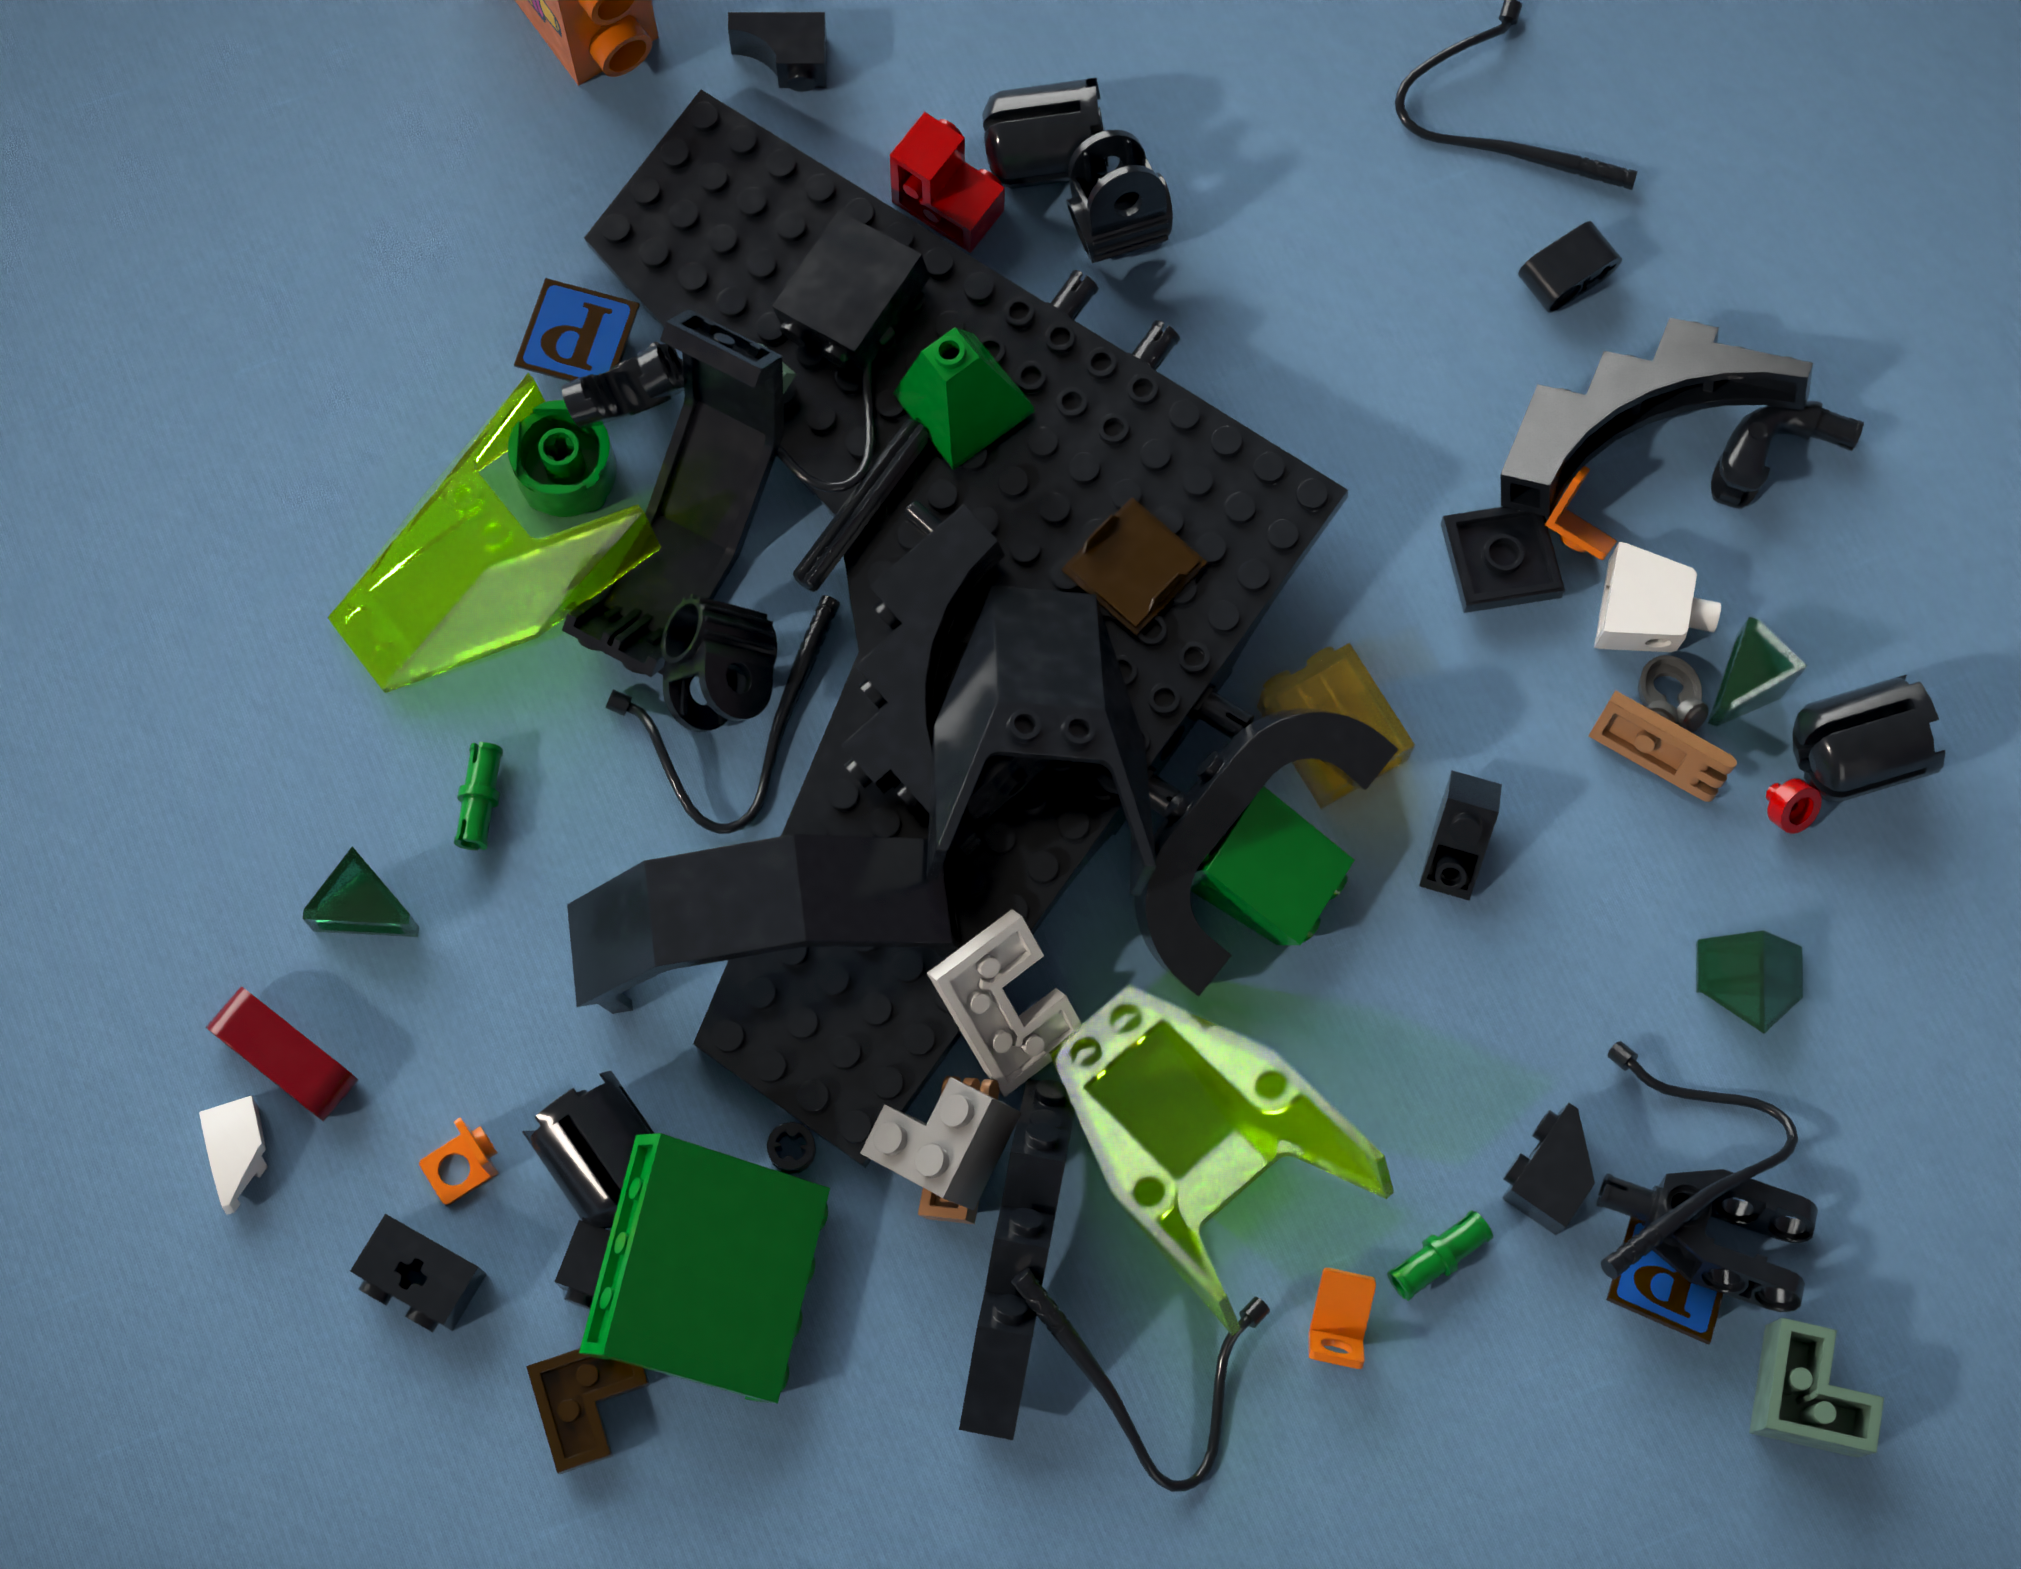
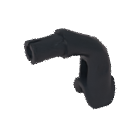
M1807 401L1804 411L1774 406H1764L1754 410L1743 417L1728 439L1723 453L1716 462L1711 477L1713 500L1720 504L1742 509L1755 498L1769 475L1770 468L1765 466L1771 440L1776 434L1796 435L1805 440L1813 437L1852 451L1861 436L1864 422L1822 408L1823 403L1818 401Z

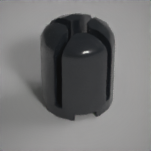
M1097 78L1002 90L989 97L982 113L983 128L986 131L984 133L985 151L990 170L999 179L1002 186L1015 189L1069 181L1068 167L1075 150L1092 135L1105 131L1101 109L1098 107L1097 101L1101 99ZM1108 157L1099 161L1095 167V173L1101 175L1108 174Z
M1902 675L1808 703L1797 714L1792 733L1793 753L1799 769L1805 772V781L1818 790L1823 799L1826 801L1842 802L1940 772L1944 766L1945 750L1935 752L1934 739L1929 724L1939 720V717L1929 694L1920 681L1909 684L1905 681L1907 675Z
M612 1071L600 1073L599 1075L605 1083L588 1092L586 1090L576 1092L574 1088L570 1089L535 1116L540 1124L537 1130L522 1131L582 1221L593 1227L604 1229L612 1228L636 1135L655 1134Z

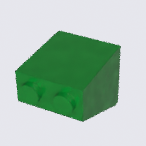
M1263 786L1202 861L1194 875L1191 892L1276 945H1301L1309 940L1319 928L1321 923L1319 916L1329 900L1334 899L1344 889L1348 881L1346 873L1355 859Z

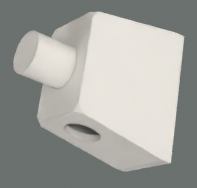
M1619 542L1608 562L1594 648L1652 652L1677 651L1687 636L1688 628L1715 632L1720 617L1721 603L1694 597L1697 572L1692 567L1628 543Z

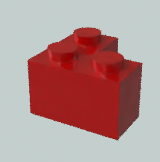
M924 111L890 153L892 203L971 253L1004 212L1005 187L988 170H977L965 162V137L962 136L960 130L954 124L945 119L937 120Z

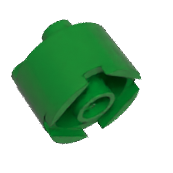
M564 400L547 401L532 408L533 412L522 422L519 420L515 424L508 440L509 461L521 493L530 507L557 517H573L602 508L613 488L617 473L616 459L608 431L604 424L583 429L579 428L573 421Z

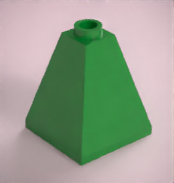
M956 327L920 352L893 392L894 397L909 416L928 429L930 442L953 470L1035 412L1034 406L975 334Z

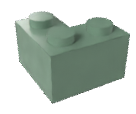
M1780 1318L1765 1325L1749 1433L1857 1458L1877 1453L1884 1397L1829 1385L1837 1330Z

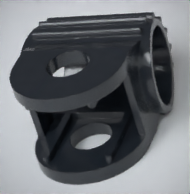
M1106 130L1092 135L1082 142L1073 153L1069 162L1068 175L1072 198L1067 199L1066 203L1088 259L1092 263H1096L1169 240L1168 236L1171 233L1173 224L1169 189L1163 176L1153 171L1139 140L1127 131ZM1109 156L1120 158L1118 166L1112 172L1103 175L1095 173V167L1102 159Z
M691 594L690 599L683 597L682 603L675 605V610L668 618L663 632L661 650L665 659L663 667V696L669 712L679 724L691 731L707 732L721 727L728 720L743 721L753 718L766 708L772 695L773 668L777 658V637L772 626L773 621L767 619V614ZM694 677H699L700 688L707 702L705 705L697 703L691 695L690 683Z

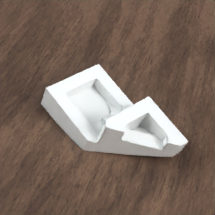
M252 1095L199 1112L214 1182L221 1206L226 1215L237 1210L241 1204L237 1198L254 1176L260 1178L268 1167L262 1157L266 1147L258 1106Z

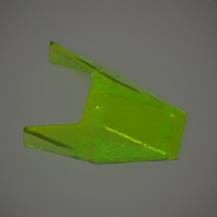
M529 372L424 493L327 617L384 693L540 637L566 618L567 613L585 600L592 599L661 548L644 511L638 504L544 538H534L525 531L479 474V471L508 451L509 436L515 424L519 420L522 422L533 412L532 408L546 402Z
M1131 985L1125 987L1049 1052L1112 1196L1232 1336L1241 1328L1229 1298L1222 1288L1200 1238L1202 1227L1276 1161L1286 1156L1298 1158L1384 1199H1387L1394 1193L1385 1155L1275 1051Z

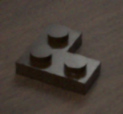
M580 1348L526 1366L558 1474L613 1457L597 1403L650 1386L645 1368L613 1359H600L579 1353Z

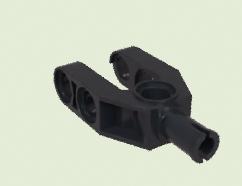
M657 344L638 352L636 357L610 368V371L599 375L591 374L580 377L562 385L563 399L573 421L579 428L599 426L656 407L684 391L683 366L675 348L668 344Z
M1717 1169L1668 1173L1659 1186L1655 1185L1652 1190L1613 1177L1612 1174L1607 1173L1598 1193L1601 1197H1598L1596 1206L1605 1207L1642 1220V1226L1647 1227L1650 1223L1703 1188L1733 1174V1172ZM1749 1179L1715 1199L1665 1241L1660 1243L1659 1246L1654 1247L1653 1251L1690 1283L1777 1312L1795 1311L1800 1308L1805 1286L1802 1277L1791 1270L1768 1263V1257L1759 1254L1751 1257L1714 1244L1715 1239L1708 1237L1705 1229L1711 1216L1781 1241L1802 1243L1813 1238L1818 1209L1811 1200L1801 1195Z

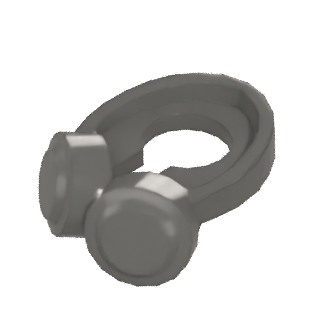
M1669 655L1655 657L1644 666L1638 682L1639 697L1643 705L1691 733L1699 729L1705 722L1709 709L1702 702V685L1695 670L1684 660ZM1670 676L1676 678L1682 684L1683 690L1677 697L1679 703L1677 708L1667 702L1666 695L1659 693L1655 689L1654 681L1657 678Z

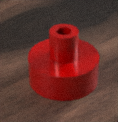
M1791 779L1782 785L1774 783L1766 792V799L1769 801L1767 808L1769 820L1789 834H1796L1808 828L1816 819L1821 809L1822 797L1820 792L1801 779Z

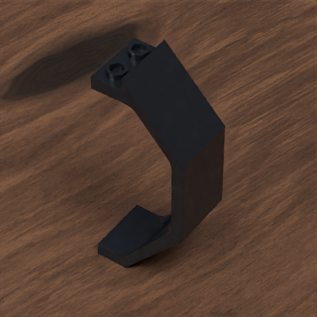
M690 309L666 321L660 341L682 352L685 396L646 512L600 588L594 595L567 613L562 628L563 632L577 638L582 646L590 650L602 651L621 661L626 669L634 673L646 674L649 677H652L657 672L663 675L665 659L661 650L662 636L668 618L675 610V605L681 604L683 597L690 599L691 594L714 599L739 558L784 436L782 355Z
M791 834L644 860L567 904L576 1006L582 1007L598 1004L612 1014L633 1011L632 1000L622 994V992L663 972L802 947H924L933 949L941 958L949 957L961 948L949 853L947 851L938 880L927 879L928 839Z

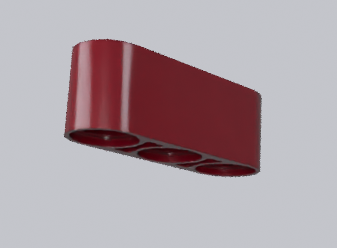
M242 986L205 1027L323 1122L358 1082V1079L351 1072Z

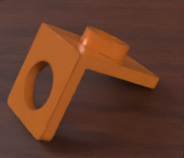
M1583 466L1571 481L1545 523V526L1560 534L1561 541L1571 549L1578 552L1587 551L1598 559L1604 560L1617 541L1567 510L1568 505L1591 470Z
M461 1117L454 1121L461 1134L422 1158L419 1162V1166L440 1200L447 1206L499 1174L490 1160L498 1152L481 1126L472 1131ZM451 1155L464 1156L470 1164V1173L467 1179L458 1185L444 1183L439 1174L441 1163Z
M1328 1267L1323 1269L1308 1332L1309 1358L1350 1368L1363 1369L1365 1361L1363 1340L1376 1289L1374 1277ZM1324 1346L1338 1347L1348 1353L1334 1352Z

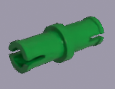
M479 742V744L472 743L470 745L465 785H461L458 789L457 799L461 802L457 833L454 837V844L456 846L473 851H478L479 849L486 850L488 847L487 839L492 809L499 805L500 792L496 790L500 761L503 756V749L500 746Z
M1473 1210L1469 1211L1464 1218L1438 1237L1433 1234L1427 1237L1422 1242V1249L1395 1269L1388 1271L1387 1276L1390 1283L1403 1299L1410 1301L1415 1294L1442 1274L1450 1276L1458 1270V1262L1485 1242L1492 1240L1493 1233L1491 1228L1479 1213Z

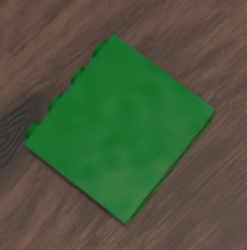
M662 1133L636 1135L579 1353L600 1359L621 1361L745 1396L746 1400L778 1404L780 1393L786 1387L789 1379L788 1360L793 1339L799 1333L802 1325L803 1315L801 1306L806 1286L811 1281L815 1271L816 1261L814 1253L819 1232L825 1226L828 1218L827 1199L830 1188Z

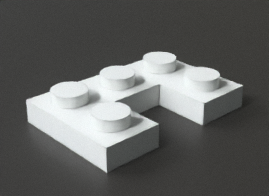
M1013 909L927 972L988 1079L998 1081L999 1093L1004 1097L1087 1034L1067 996L1057 988L1018 1016L1002 988L1044 957L1023 917Z

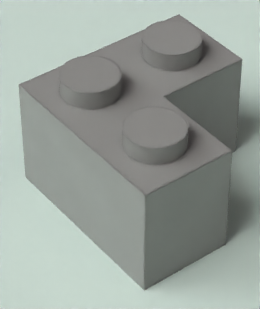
M950 1077L927 1124L884 1104L860 1154L943 1199L974 1210L1022 1112Z

